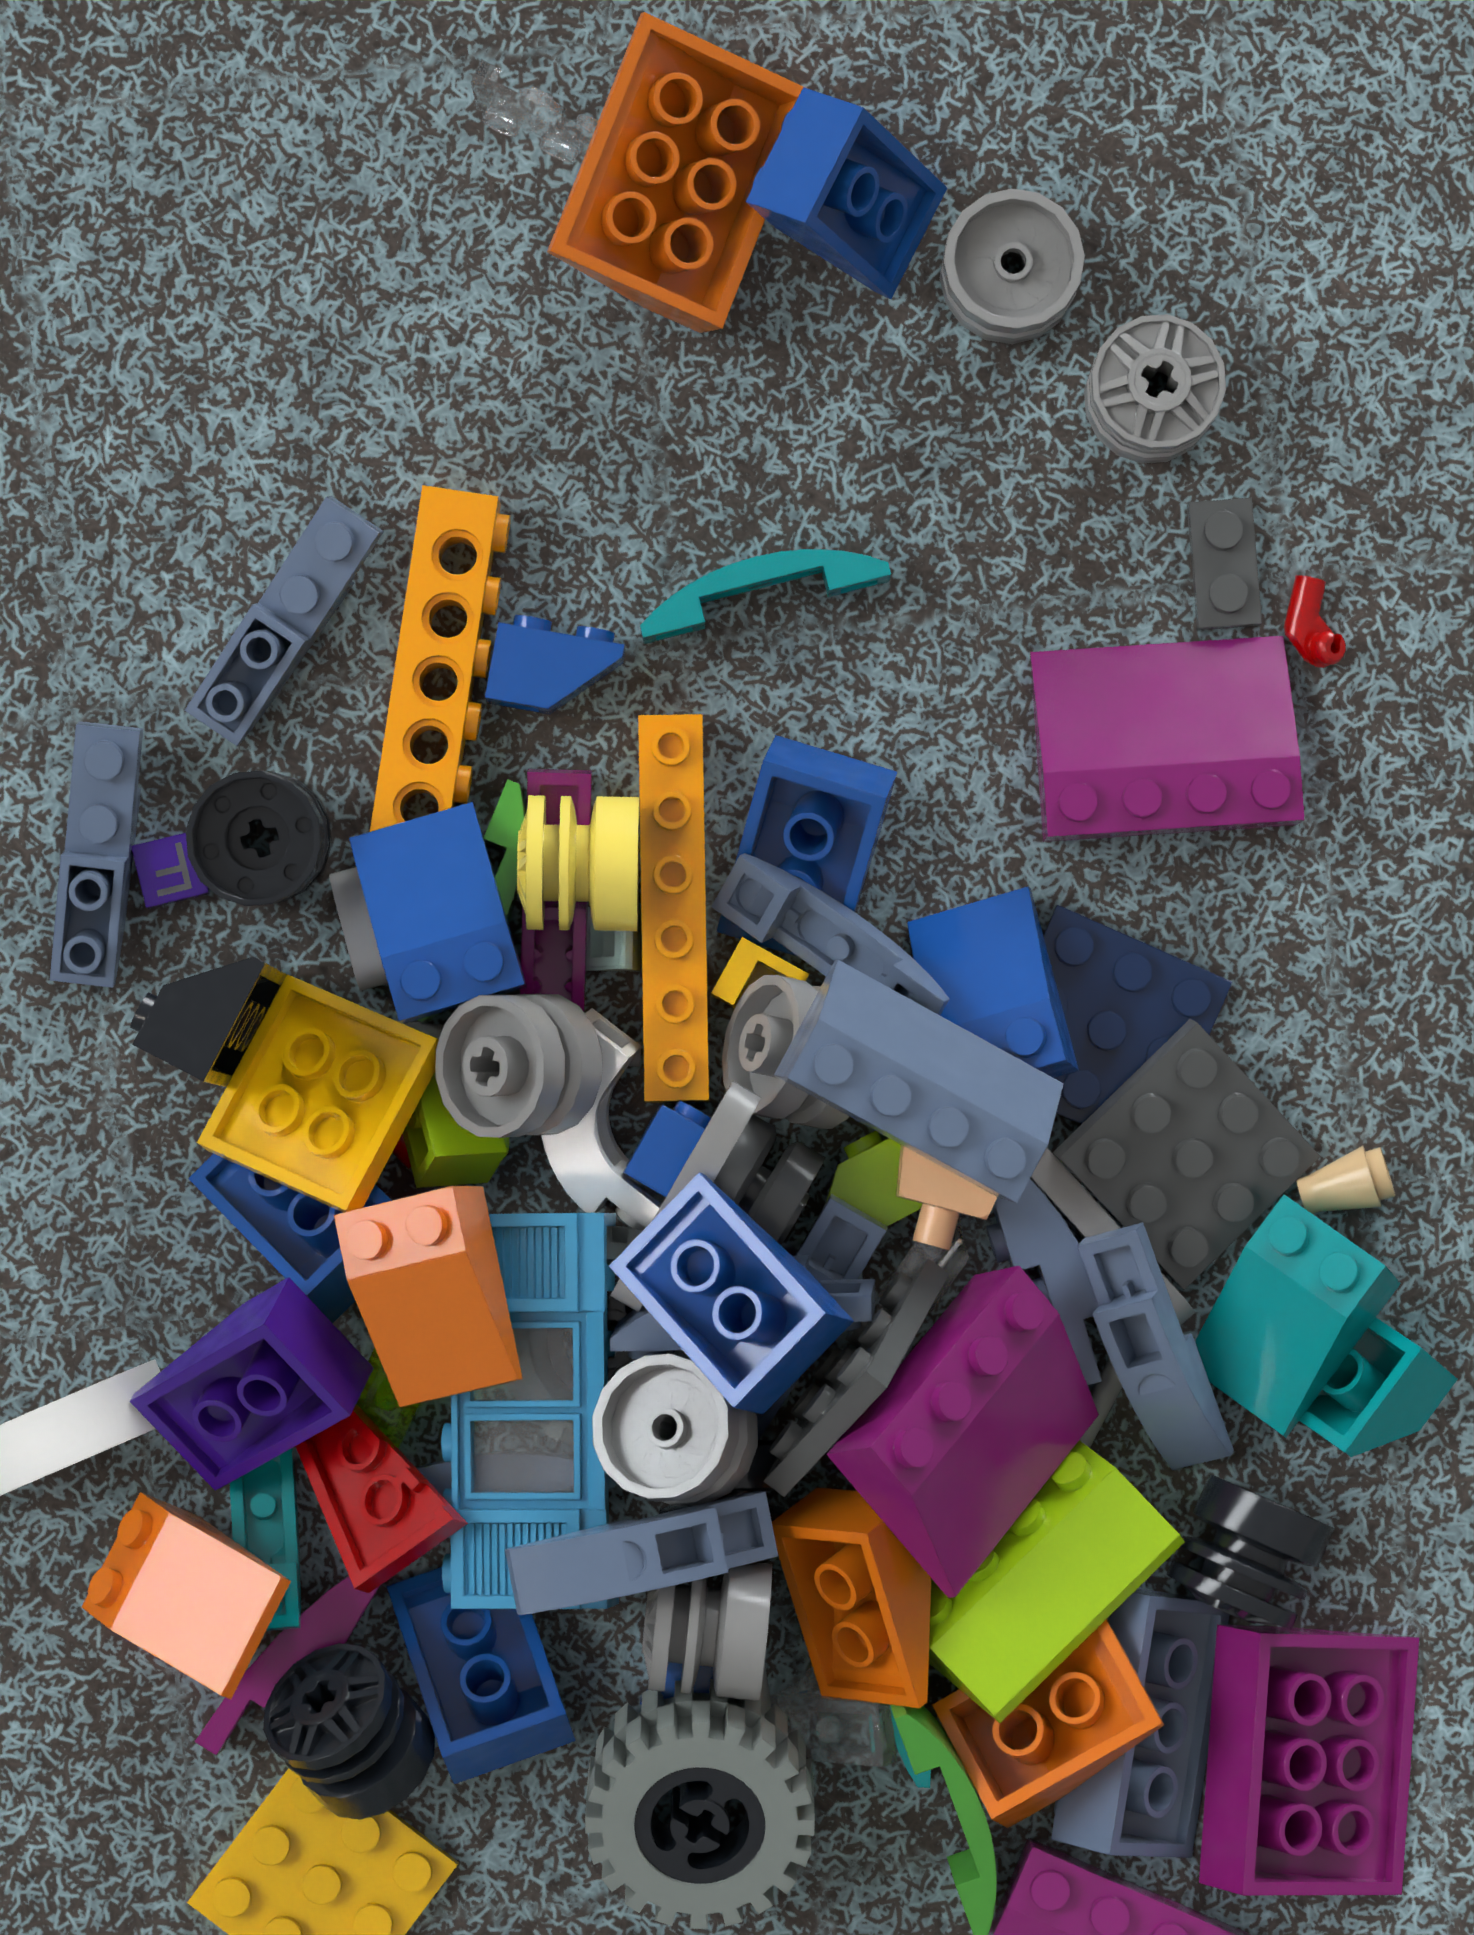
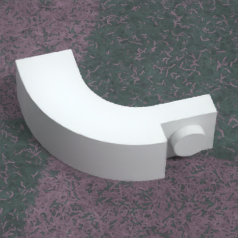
M591 1008L585 1015L595 1027L602 1050V1081L594 1105L578 1125L559 1134L541 1135L547 1158L558 1181L586 1213H596L610 1200L617 1206L615 1211L622 1221L634 1229L643 1231L653 1221L666 1197L622 1173L629 1159L618 1147L609 1121V1105L613 1089L642 1046Z
M151 1360L1 1424L0 1496L154 1430L155 1428L130 1403V1400L135 1392L160 1373L156 1360Z

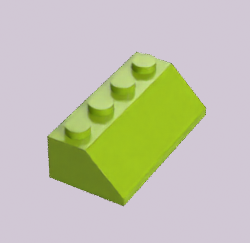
M1079 1440L956 1597L948 1598L933 1579L931 1580L929 1664L996 1721L1001 1723L1185 1541L1116 1467Z

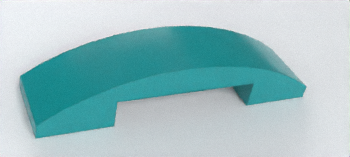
M828 549L781 551L735 562L691 582L657 607L640 625L643 643L648 644L705 629L702 603L822 573L827 596L832 597L889 582L891 577L889 563L868 555Z
M293 1448L230 1482L232 1539L291 1581L266 1631L301 1628L298 1506Z

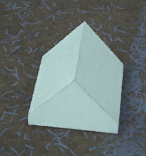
M588 907L586 971H641L642 920L640 907H638L637 931L595 930L590 907Z

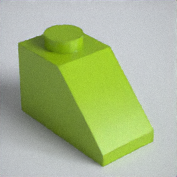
M435 1073L403 1131L416 1188L488 1183L509 1151V1137H478L456 1123L442 1102Z
M874 1131L843 1147L848 1160L836 1166L826 1202L830 1195L833 1194L886 1226L918 1211L922 1206V1203L896 1196L901 1147L899 1143L890 1138L882 1141L879 1133Z

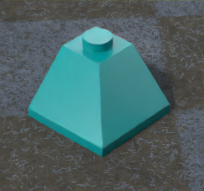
M1375 1318L1299 1422L1348 1456L1353 1457L1420 1431L1458 1379L1423 1348L1378 1318Z

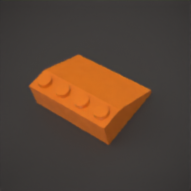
M646 12L641 13L547 252L643 308L694 331L703 333L723 329L765 221V218L745 201L752 189L757 172L764 166L781 132L785 116L793 108L803 86Z

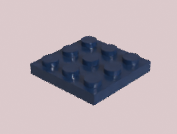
M1056 905L1043 937L1079 1071L1054 1078L1064 1083L1056 1114L1081 1125L1189 1019L1197 1022L1210 1035L1232 985V981Z

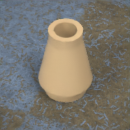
M1361 1146L1310 1175L1296 1180L1304 1209L1312 1214L1324 1211L1382 1207L1381 1200L1395 1196L1381 1147L1365 1151L1364 1146Z

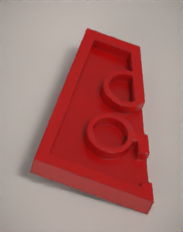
M357 1404L349 1417L295 1446L350 1580L356 1590L366 1593L372 1592L468 1524Z

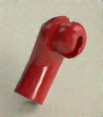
M1296 575L1284 624L1285 635L1305 662L1319 668L1337 664L1345 655L1346 643L1341 634L1334 635L1319 615L1326 582L1310 576Z

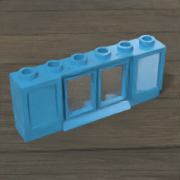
M616 1213L489 1214L523 1379L449 1396L451 1397V1423H444L441 1449L444 1462H451L452 1488H445L443 1497L468 1523L450 1536L451 1554H445L443 1559L442 1583L444 1592L451 1593V1609H516L505 1549L609 1524V1489L614 1488L616 1482L603 1470L594 1449L592 1415L600 1393L608 1383V1357L615 1355V1351H610V1337L614 1330H607V1291H613L615 1287V1273L607 1265V1226H616ZM619 1597L561 1609H608L619 1604Z

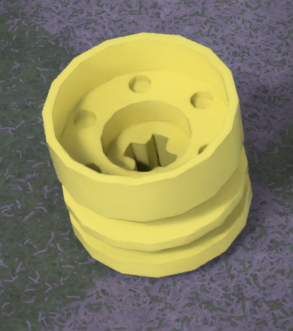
M528 795L527 811L520 831H518L517 893L526 915L527 930H544L545 901H559V930H570L576 901L589 902L595 930L637 931L639 797L597 796L593 806L590 825H577L572 797L561 796L560 825H546V797Z

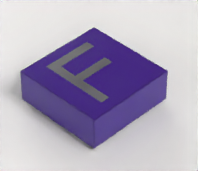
M186 833L132 846L147 909L210 894L209 888L199 880L188 859Z

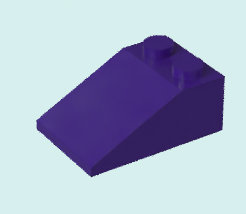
M288 1277L243 1303L135 1392L130 1403L216 1491L349 1417L374 1367Z

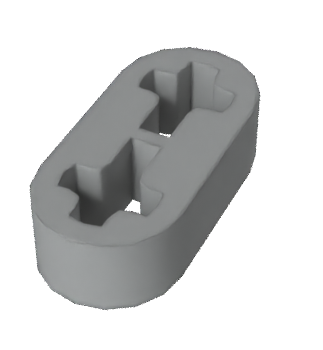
M357 867L329 874L334 900L359 990L362 991L388 984Z

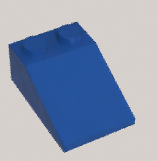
M803 87L793 108L785 116L781 132L764 166L757 172L752 189L745 202L782 233L874 292L892 299L947 187L864 107Z
M775 735L761 765L736 861L739 855L744 853L766 861L804 880L856 913L881 832L897 771ZM721 914L716 932L738 939L743 937L754 944L797 956L773 938L763 943L759 942Z
M473 802L349 838L380 958L398 1020L401 1023L405 1024L456 1009L459 1005L479 995H503L527 988Z
M1029 886L907 922L913 959L936 981L949 997V1001L940 1016L1053 1078L1079 1071L1032 891Z
M212 1154L188 1178L285 1279L291 1278L332 1323L355 1302L346 1279L334 1215L343 1212L216 1154ZM375 1184L364 1207L392 1200Z
M700 1172L609 1265L613 1272L715 1388L736 1409L764 1414L854 1322L803 1265L705 1174Z
M442 1567L387 1586L442 1758L454 1784L576 1741L532 1614L518 1615L516 1609H451V1593H445L443 1589Z

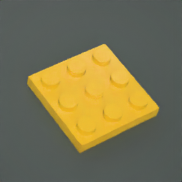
M287 974L197 1143L213 1154L343 1213L363 1208L435 1073L436 1047L439 1039Z
M288 1768L187 1903L228 1935H405L459 1862L391 1810L384 1814L361 1820L338 1817L316 1799L303 1784L300 1776Z

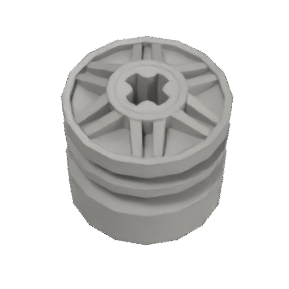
M1168 314L1140 316L1118 327L1100 347L1084 388L1086 417L1097 439L1117 456L1141 464L1168 462L1190 451L1208 431L1217 417L1226 392L1224 362L1213 340L1192 322ZM1157 372H1160L1168 377L1165 388L1168 391L1163 390L1155 398L1146 393L1149 382L1145 378L1152 379Z
M754 1562L730 1568L728 1573H724L721 1588L707 1587V1578L691 1581L690 1586L678 1584L647 1591L642 1653L644 1654L649 1678L648 1690L664 1692L668 1663L682 1664L681 1694L691 1693L695 1685L699 1666L713 1667L716 1697L760 1700L770 1613L772 1564Z

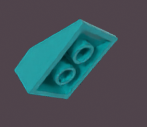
M1283 1194L1244 1247L1195 1340L1209 1382L1287 1438L1401 1283L1386 1265Z

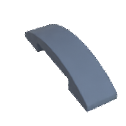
M747 853L739 855L711 906L759 942L763 943L771 938L775 939L825 976L830 971L835 959H838L938 1015H941L949 1001V997L909 954L864 918L804 880Z

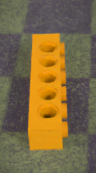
M422 485L370 832L405 822L403 815L405 803L415 794L426 793L436 798L438 812L456 806V803H468L473 766L462 765L465 740L477 741L482 714V703L471 702L475 677H487L492 646L491 640L481 639L484 614L496 616L501 588V578L490 576L494 552H506L511 515L500 514L501 503L498 496ZM454 544H467L477 553L476 562L472 569L460 575L451 574L444 570L441 566V559L445 550ZM445 606H456L467 614V624L464 630L457 636L450 638L437 635L432 630V619L435 613ZM445 668L457 676L458 684L455 692L445 700L435 701L429 699L423 694L422 690L424 678L434 669ZM426 731H438L445 735L448 740V749L445 756L433 764L421 763L413 755V744L416 738Z
M703 714L638 715L645 1103L678 1102L679 1100L682 1102H709Z

